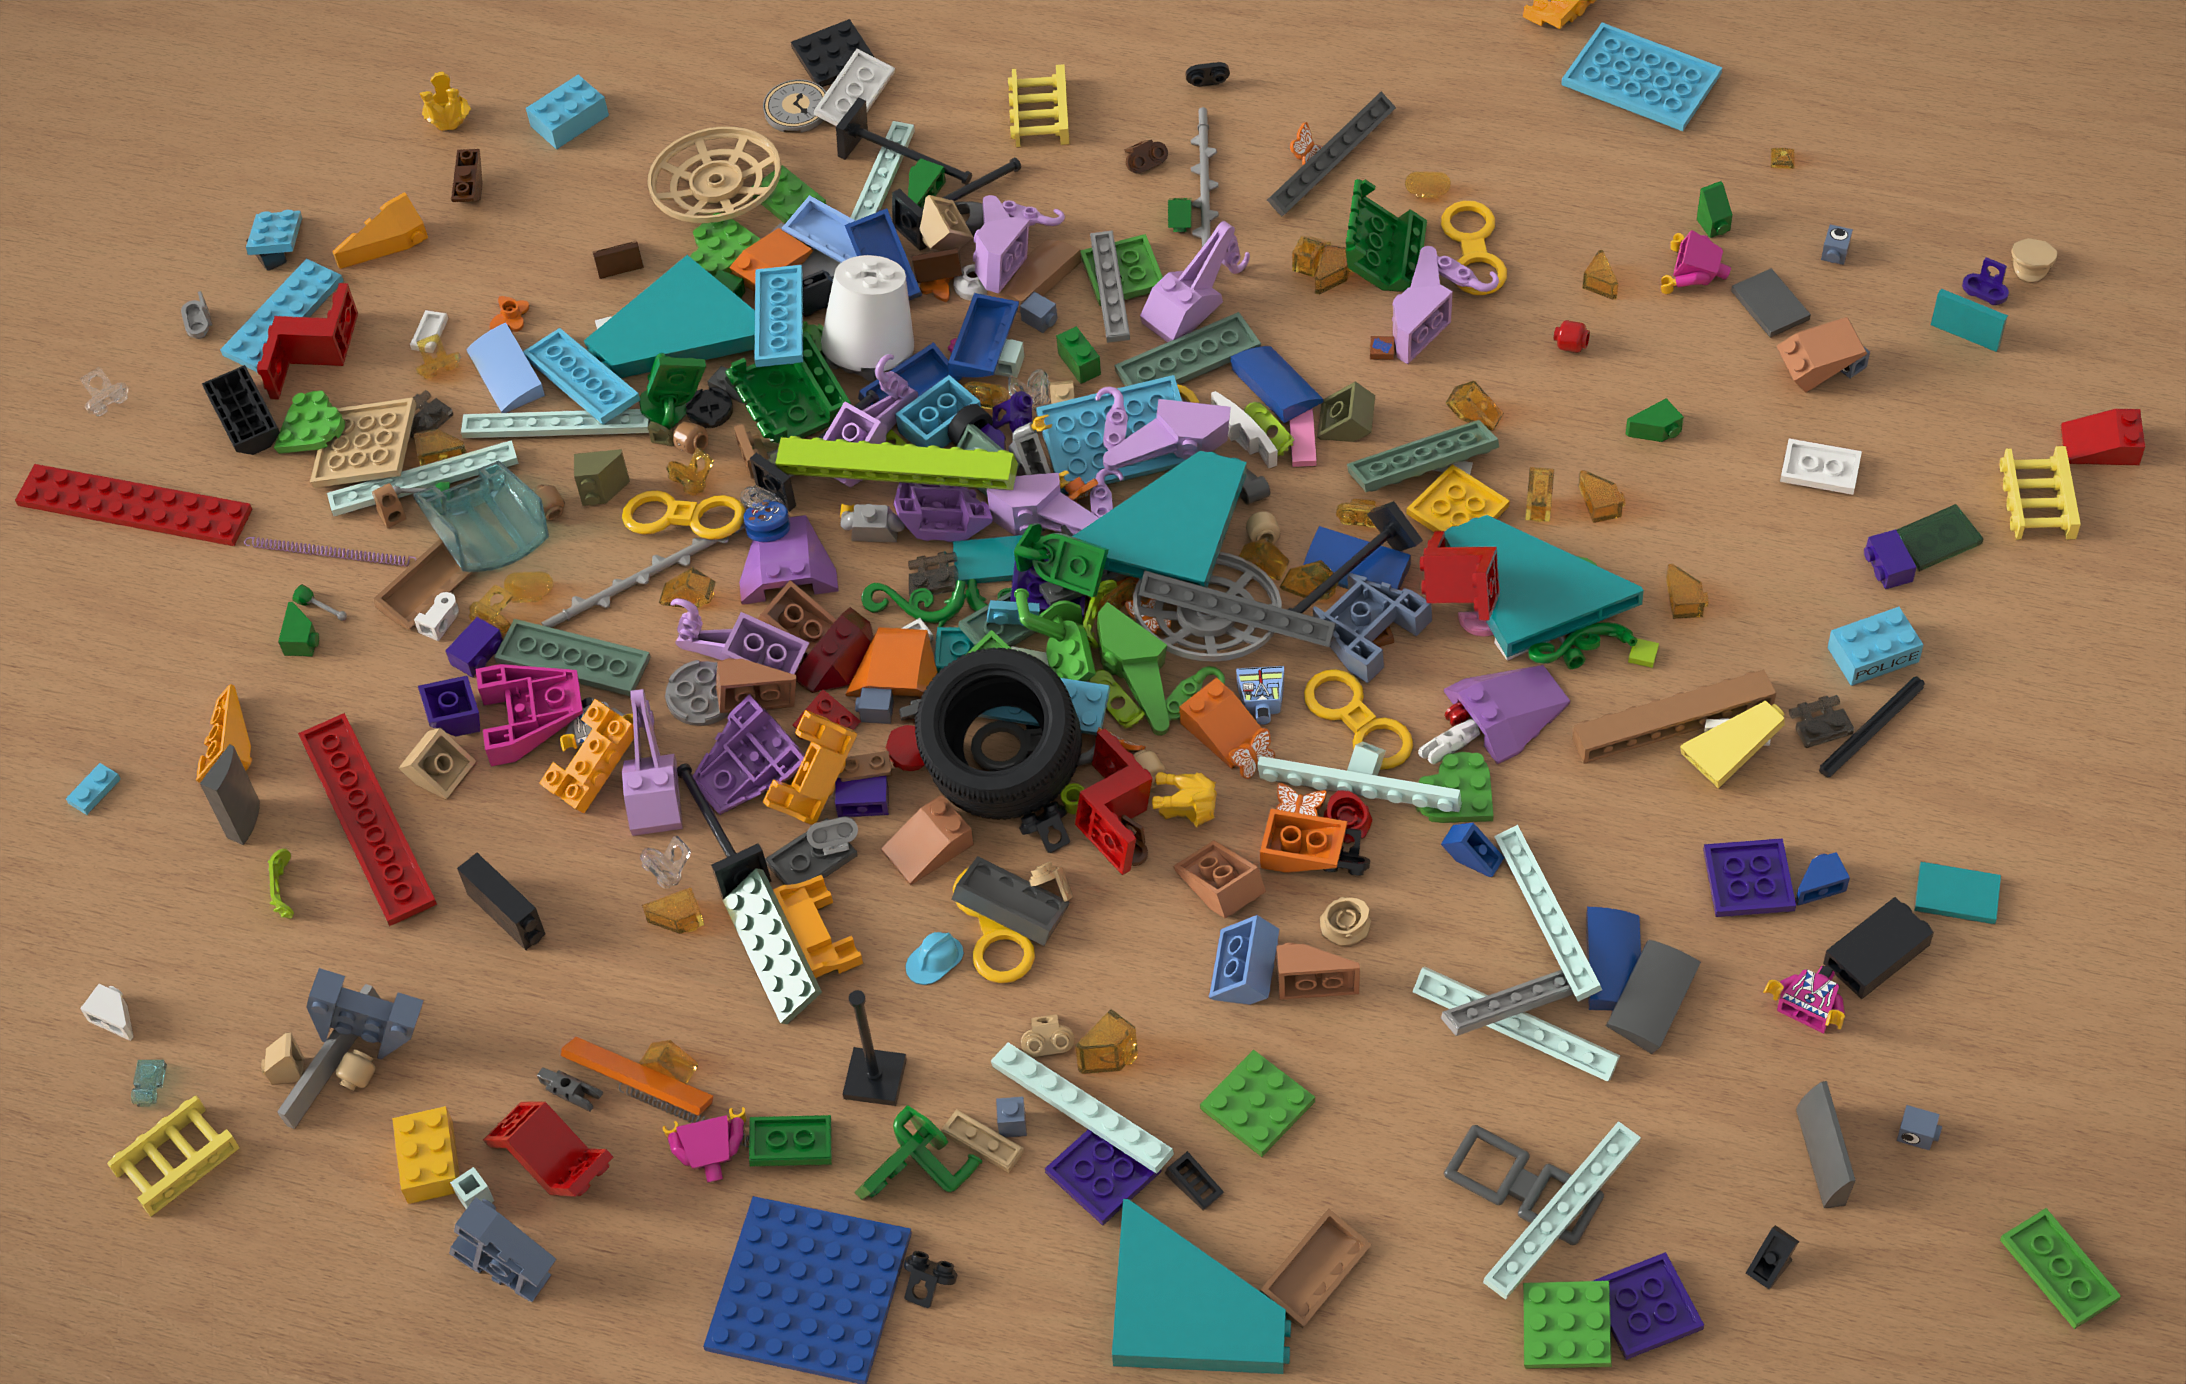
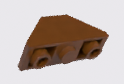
M480 149L457 150L451 201L471 202L481 200L483 181Z

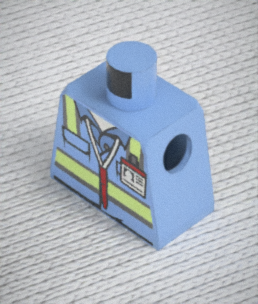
M1284 666L1237 668V688L1242 704L1251 715L1256 716L1258 724H1268L1271 721V714L1281 712L1284 690Z

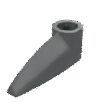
M1247 469V475L1239 496L1245 504L1249 505L1270 496L1271 492L1268 482L1263 476L1257 477Z

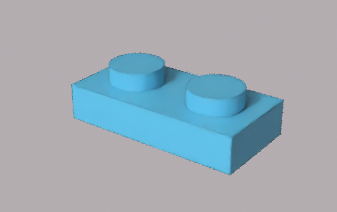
M990 600L987 623L999 625L1018 624L1024 626L1020 622L1016 602ZM1028 603L1030 613L1039 616V603Z
M99 763L72 791L66 800L69 805L88 815L121 778L118 773Z

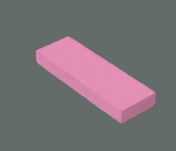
M1312 408L1289 420L1290 434L1295 439L1293 446H1291L1292 467L1316 466Z

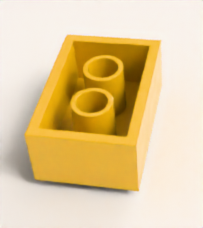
M446 1106L392 1118L400 1186L407 1203L411 1204L455 1194L450 1182L458 1178L460 1173L453 1121Z

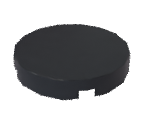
M709 387V390L703 391V389L696 391L694 397L686 403V413L690 422L704 428H715L729 420L733 413V403L729 394L723 389Z

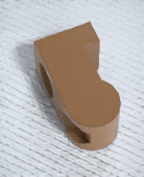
M390 483L372 491L377 506V513L387 529L407 519L402 504ZM399 512L395 518L388 519L391 513Z

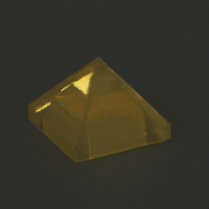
M1771 148V167L1794 168V149Z

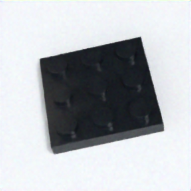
M850 19L791 42L794 53L814 83L821 87L830 85L835 81L856 49L874 57Z

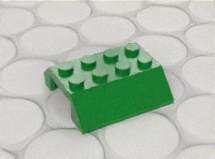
M1356 179L1346 237L1347 267L1382 291H1405L1411 287L1420 250L1424 247L1427 220L1411 209L1400 217L1393 215L1366 197L1375 190V185L1366 179L1363 181Z
M808 331L803 333V362L762 367H756L754 363L746 367V360L742 358L732 362L731 368L725 371L732 385L736 386L735 390L742 402L747 404L746 409L752 419L758 422L756 425L761 434L773 443L780 444L781 437L798 436L804 438L830 427L843 403L851 404Z

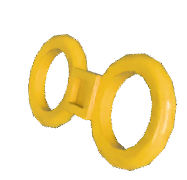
M1460 201L1446 208L1441 216V227L1448 237L1460 242L1463 256L1457 262L1464 266L1475 262L1490 264L1496 269L1499 278L1497 287L1488 292H1481L1472 287H1462L1457 284L1456 286L1472 295H1487L1496 292L1507 280V268L1501 259L1496 255L1488 253L1486 250L1484 239L1490 236L1495 228V217L1492 211L1484 204L1476 201ZM1473 211L1484 217L1486 224L1477 232L1463 233L1457 231L1452 226L1450 220L1459 212Z
M654 490L640 493L630 499L623 509L622 520L626 528L642 535L660 532L670 525L691 526L692 531L701 538L716 540L731 536L740 529L744 523L745 508L739 500L726 495L713 496L697 504V502L676 501L667 492ZM658 501L668 506L665 515L656 522L642 524L632 519L635 510L644 503ZM726 506L735 511L733 520L724 527L709 529L700 524L702 515L711 508Z
M1333 669L1315 674L1307 682L1304 690V699L1309 710L1323 719L1331 721L1342 720L1355 733L1352 741L1353 750L1356 744L1364 741V738L1370 732L1377 729L1391 730L1399 735L1403 743L1401 750L1394 756L1383 758L1380 770L1393 769L1403 764L1410 757L1413 749V740L1407 727L1394 719L1386 717L1376 718V715L1362 703L1364 699L1363 687L1356 677L1346 671ZM1327 681H1340L1351 688L1354 696L1347 706L1340 709H1329L1320 705L1315 699L1314 694L1321 684Z
M965 869V870L956 878V881H955L954 886H953V893H954L956 884L959 882V880H960V879L962 878V876L965 874V872L967 871V869ZM956 902L960 910L969 916L977 917L983 936L976 942L973 950V964L978 973L988 981L996 983H1010L1024 977L1031 969L1035 959L1034 946L1030 939ZM1004 939L1015 941L1024 951L1022 962L1016 968L1000 972L986 965L983 955L991 943Z

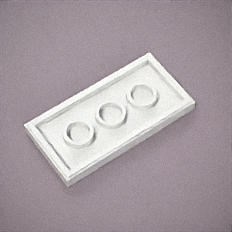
M856 49L815 108L814 115L837 126L858 97L866 100L868 112L895 73V68Z

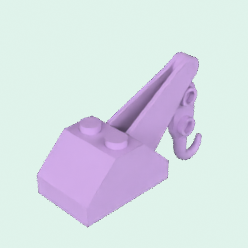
M993 195L983 198L984 225L974 235L976 250L973 255V261L975 262V273L986 290L999 294L1027 259L1029 226L1036 223L1045 226H1057L1065 219V215L1061 210L1054 209V213L1059 217L1051 218L1040 214L1034 207H1025L1016 204L1014 201L1008 200L1001 203Z
M1222 221L1184 271L1168 272L1152 288L1140 318L1143 325L1166 342L1191 333L1223 303L1222 295L1212 288L1221 264L1228 267L1233 274L1242 272L1247 266L1250 259L1249 252L1245 253L1243 261L1237 266L1240 260V251L1233 226L1226 221Z
M1432 246L1423 247L1420 250L1411 287L1407 288L1402 294H1398L1393 301L1392 321L1396 357L1409 364L1451 323L1453 291L1440 285L1439 274L1459 286L1472 287L1481 292H1488L1497 287L1499 283L1497 274L1491 271L1490 275L1493 281L1487 284L1482 283L1471 269L1448 256H1437L1436 249Z
M887 354L883 356L875 369V376L879 380L881 390L889 396L862 411L844 402L823 437L824 440L835 441L836 439H843L856 443L868 441L871 444L886 442V434L897 423L895 414L918 398V392L910 388L906 380L892 371H883L886 362L890 359L893 360L894 355ZM834 478L848 487H852L862 481V479Z
M1104 387L1099 390L1095 398L1096 401H1099L1104 394H1111L1115 398L1113 406L1106 415L1103 437L1104 447L1108 450L1103 455V465L1110 471L1170 453H1174L1177 457L1186 460L1198 451L1212 452L1228 439L1231 410L1229 406L1158 399L1157 418L1126 438L1128 416L1125 411L1122 393L1117 388Z
M1106 468L1096 474L1095 479L1098 481V484L1090 492L1091 512L1061 493L1059 473L1016 476L1013 490L987 488L989 510L993 522L1014 536L1023 535L1027 527L1033 523L1041 524L1042 532L1045 529L1061 532V526L1065 525L1075 535L1113 509L1112 493L1105 484L1104 478L1107 475L1114 474L1122 481L1124 479L1123 474L1118 469L1110 471Z
M679 598L671 601L672 606L680 605L688 610L680 618L677 628L679 636L675 642L683 650L700 653L719 660L728 658L745 659L795 675L809 645V642L743 612L740 613L733 629L701 630L703 622L701 621L698 608L693 603Z
M644 689L632 690L630 695L633 710L635 759L625 760L622 769L623 793L630 832L632 836L683 829L675 754L660 756L654 733L653 711L650 710L649 700H646ZM640 727H643L647 733L652 757H641Z

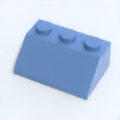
M1258 915L1221 929L1209 998L1216 1001L1248 1005L1267 999L1270 993L1280 929Z

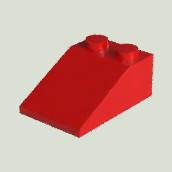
M2112 409L2061 423L2063 446H2066L2069 464L2140 465L2145 450L2140 409Z

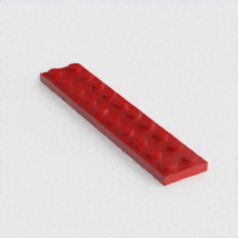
M34 464L15 499L16 504L21 507L229 546H235L253 510L250 503Z
M345 713L298 733L388 925L392 926L437 905Z

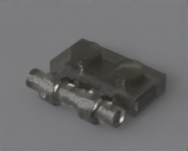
M427 390L413 397L417 403L415 411L418 408L421 411L413 418L410 437L418 443L424 441L454 415L452 409L437 398L430 403L426 402L432 397Z
M944 551L939 552L936 556L926 557L924 555L917 557L916 560L908 561L910 570L918 569L917 573L909 574V595L911 596L913 591L919 588H926L933 595L955 591L958 569L956 565L949 566V563L957 561L956 552L947 553ZM939 565L937 569L928 570L930 566Z
M1837 695L1819 697L1818 701L1808 704L1803 702L1797 704V707L1789 709L1791 719L1800 717L1802 720L1796 723L1795 729L1805 748L1854 733V726L1844 708L1836 711L1832 708L1833 706L1840 705V699ZM1820 710L1823 715L1812 717L1811 713Z

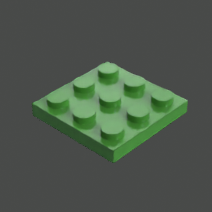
M1146 234L1116 241L1115 247L1124 300L1150 294L1152 288L1163 276ZM1092 248L1080 250L1081 260L1098 304L1101 306Z
M1253 1049L1200 1104V1109L1259 1156L1263 1157L1315 1103V1096Z
M1609 1281L1523 1283L1525 1369L1612 1367Z

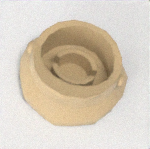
M2028 238L2014 243L2011 251V261H2013L2015 273L2019 279L2027 283L2038 282L2043 279L2057 260V250L2046 241Z
M1340 897L1338 900L1333 901L1320 916L1322 935L1340 947L1359 943L1367 937L1370 929L1369 907L1364 901L1357 898Z

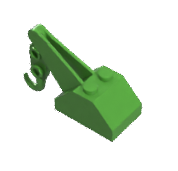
M1108 602L1098 612L1096 632L1102 667L1111 675H1117L1119 678L1125 679L1139 707L1144 711V716L1154 734L1159 736L1165 735L1169 730V722L1180 719L1179 706L1201 690L1203 680L1208 675H1215L1225 685V677L1220 669L1212 666L1204 667L1195 675L1181 681L1165 701L1159 670L1165 664L1167 644Z

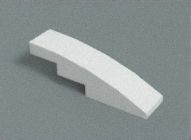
M1216 391L1211 392V405L1231 407L1229 439L1233 441L1240 438L1250 455L1259 452L1268 469L1277 466L1278 450L1258 424L1235 403Z

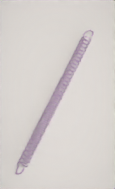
M259 537L257 538V542H256V543H257V546L259 545V541H260ZM261 539V547L263 549L267 548L268 539L265 540V547H263L264 539L263 542ZM270 539V542H269V546H270V547L267 548V549H270V548H271V546H272V539ZM276 539L274 540V548L277 544ZM279 540L278 549L280 550L281 541ZM285 541L282 542V548H283L282 550H284V551H287V550H288V552H291V551H292L293 553H294L295 551L297 552V548H298V543H297V542H296V544H295V551L292 550V549H293V546H294V543H293V542H291V550H290V551L288 550V548H289V541H288L287 544H286V547H287L286 550H284ZM302 543L299 545V552H301ZM306 543L304 544V552L307 547ZM308 545V553L310 555L314 554L315 545L312 546V553H310L311 545L310 548ZM317 545L316 554L319 552V545ZM323 545L321 546V554L323 553V550H324V546H323ZM326 546L325 555L327 556L328 547ZM332 547L329 549V556H331ZM343 548L342 557L339 556L340 552L338 549V556H335V558H344L345 549ZM347 549V553H346V554H347V557H346V558H348L349 549ZM353 549L351 550V558L353 557L354 553ZM356 550L355 559L359 561L362 557V551L359 553L360 558L357 559L358 550ZM366 551L364 552V559L361 560V561H364V560H365L366 555H367V552H366ZM371 552L368 553V560L366 562L370 561ZM373 552V555H372V559H373V560H372V561H373L374 563L378 562V560H379V552L377 553V561H376V562L374 561L375 552ZM382 553L381 562L383 563L384 554ZM386 554V556H385V563H387V564H390V563H391V565H394V564H395L396 566H397V565H400L401 556H399V558H398V564L395 563V562H396V559H397V556H396V558H395V556H394V563L392 564V563H391V561H392V554L390 555V562H389V563H387L388 554ZM409 556V557H408L409 559H408L407 565L409 564L410 558H414L415 560H416V558Z

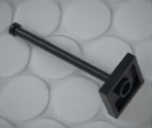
M858 97L836 126L838 157L844 160L847 159L863 138L917 162L921 158L944 166L945 174L961 180L962 184L967 185L971 181L972 173L969 171L963 172L868 131L867 106L864 99Z
M1014 157L1010 159L1008 164L942 198L956 201L1012 171H1019L1021 163ZM897 189L892 192V222L894 227L921 251L927 247L923 242V235L920 231L924 207L920 208L901 189Z
M869 390L866 393V397L854 407L862 411L872 403H877L879 397L873 390ZM827 429L823 434H821L818 438H822V439H823V437L825 436V434H826V432L828 431V429ZM756 452L750 457L756 488L775 502L785 505L790 512L796 507L791 479L788 476L790 474H785Z
M1394 501L1373 508L1367 515L1380 534L1293 609L1289 608L1288 610L1298 613L1306 611L1384 542L1387 541L1394 550L1403 551L1416 547L1423 539Z
M686 763L678 766V776L683 778L727 857L711 864L722 899L727 897L756 868L764 870L769 883L772 882L763 850L759 843L736 853L691 774L692 768Z
M855 990L849 995V1003L854 1008L863 1048L853 1047L842 1094L843 1099L896 1106L907 1060L906 1054L874 1050L864 1006L866 1002L865 994L860 990Z

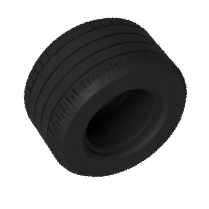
M987 648L986 650L972 651L965 656L958 657L957 660H953L948 666L941 669L940 673H937L932 679L933 681H930L926 687L927 690L924 691L921 697L915 720V736L920 756L941 793L963 811L978 817L992 818L994 820L1020 818L1023 815L1035 813L1041 810L1042 807L1050 804L1051 801H1054L1071 781V777H1073L1078 766L1082 750L1080 722L1069 692L1056 672L1040 659L1026 652L1010 648ZM1001 706L1016 707L1032 715L1039 723L1043 732L1041 740L1033 753L1020 764L1001 771H982L970 767L964 754L965 735L972 722L985 711Z

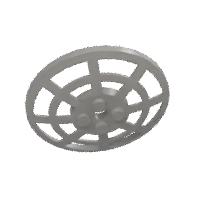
M1219 552L1216 564L1237 569L1244 574L1236 583L1223 577L1211 575L1210 584L1229 588L1226 592L1228 594L1240 595L1243 598L1254 600L1251 594L1244 589L1253 578L1266 590L1272 602L1269 605L1282 608L1279 591L1272 579L1263 570L1241 557ZM1139 579L1133 595V612L1136 622L1160 639L1147 627L1141 615L1156 618L1160 629L1168 636L1160 640L1167 644L1166 651L1174 655L1197 661L1216 662L1232 660L1255 652L1265 645L1275 633L1268 631L1262 638L1251 635L1256 627L1249 625L1243 632L1233 627L1235 621L1213 615H1205L1199 611L1177 606V612L1164 611L1162 608L1165 602L1159 600L1156 601L1155 609L1140 606L1142 596L1138 595L1142 579ZM1164 619L1177 620L1182 629L1174 634L1167 627ZM1191 634L1204 637L1205 645L1192 643L1184 639ZM1228 634L1236 638L1227 643L1216 645L1214 637ZM1242 642L1252 644L1240 650L1217 653V650L1228 649ZM1178 643L1191 649L1207 651V653L1187 651L1173 645Z

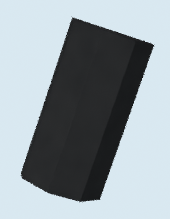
M245 365L202 383L236 452L254 455L272 446L280 432Z

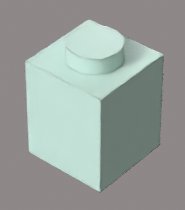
M1006 339L995 370L996 375L1018 377L1024 360L1023 342Z
M1363 741L1356 744L1347 771L1378 776L1386 750Z
M474 1167L450 1182L458 1199L466 1209L475 1197L481 1201L482 1199H486L491 1203L494 1201L489 1187Z

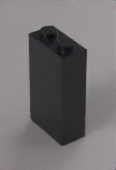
M475 853L457 868L467 895L522 948L527 950L532 945L540 942L545 935V931L536 907L480 854Z
M1894 897L1827 949L1823 964L1830 967L1845 985L1859 998L1863 999L1929 947L1934 931H1932L1926 921L1920 920L1912 913L1907 904L1901 903Z

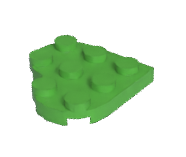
M733 219L702 223L693 231L698 249L690 257L712 276H715L719 270L731 273L732 271L729 267L743 250L759 241L760 238Z
M312 391L306 394L298 393L292 399L293 404L287 412L274 449L280 454L328 447L327 442L331 441L335 436L337 438L341 436L345 428V420L338 409L332 406L329 398L323 391Z
M1458 752L1446 754L1443 757L1438 774L1423 776L1419 779V783L1458 789L1461 792L1462 805L1460 812H1444L1437 808L1415 806L1417 812L1420 811L1422 815L1429 817V821L1438 823L1493 821L1490 771L1487 763L1484 761V757L1480 753Z

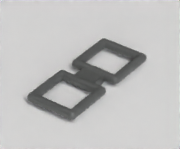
M1478 1125L1470 1127L1444 1171V1176L1447 1179L1496 1205H1502L1508 1195L1522 1201L1523 1203L1518 1210V1216L1529 1223H1532L1538 1216V1214L1531 1210L1549 1179L1553 1177L1565 1184L1572 1175L1552 1164H1546L1539 1176L1534 1175L1524 1169L1530 1158L1527 1151ZM1477 1138L1516 1158L1497 1192L1457 1172ZM1601 1190L1586 1205L1571 1232L1565 1230L1559 1239L1570 1245L1578 1244L1604 1198V1193Z

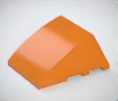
M878 627L845 695L860 697L863 687L892 689L893 695L917 696L921 699L924 691L927 690L926 687L937 674L928 630Z

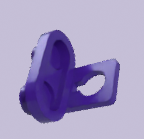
M1986 257L1980 274L1972 273L1964 277L1962 283L1963 290L1968 295L1985 300L1991 305L2004 303L2009 294L2008 288L2003 285L2007 266ZM1988 266L1997 268L1999 274H1996L1995 277L1991 276Z
M1023 391L1014 393L1009 400L994 406L992 427L997 429L1009 423L1013 433L1017 428L1032 422V397ZM1003 409L1006 411V414L1003 415V418L999 421L998 415L999 412Z

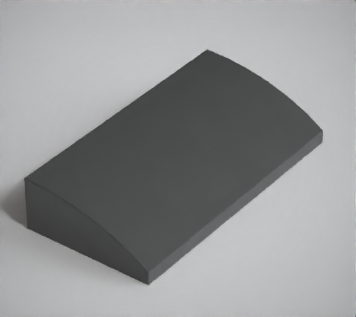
M229 744L200 782V785L226 837L244 845L256 824L260 800L234 746Z
M979 856L976 857L956 884L951 899L1043 946L1051 937L1070 903L1069 901L1064 902L1063 898L1037 885L1031 887L1029 881Z
M1649 939L1606 1026L1650 1054H1653L1661 1047L1701 962L1678 949Z
M1823 1081L1813 1087L1802 1098L1796 1108L1823 1207L1831 1208L1846 1206L1856 1180L1828 1083Z

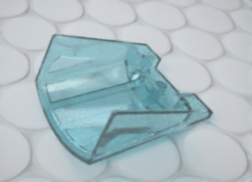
M500 461L478 468V478L442 492L436 486H432L413 494L415 501L462 571L482 572L510 565L530 554L549 537L541 498Z

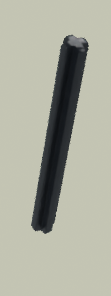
M1917 676L1913 677L1820 765L1819 772L1826 778L1831 777L1924 689V681Z

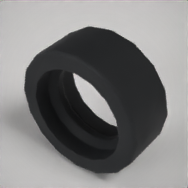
M969 404L957 412L951 420L947 432L948 437L954 444L958 445L968 424H974L981 430L987 424L993 425L992 416L979 405Z

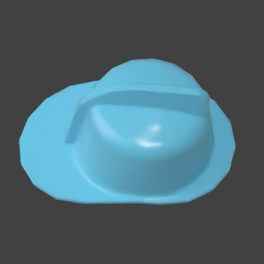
M949 932L929 934L923 940L922 945L907 959L906 974L910 980L917 984H932L941 979L962 960L964 954L963 946Z

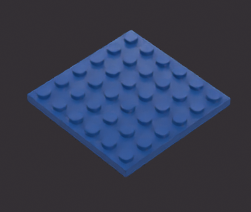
M753 1196L705 1339L704 1350L856 1384H867L912 1235L911 1229Z

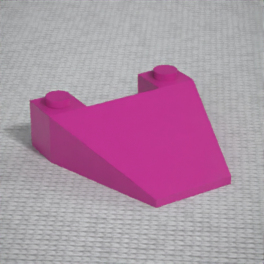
M504 664L476 669L477 686L483 705L506 702L509 725L483 729L485 751L491 767L518 761L583 714L577 670Z

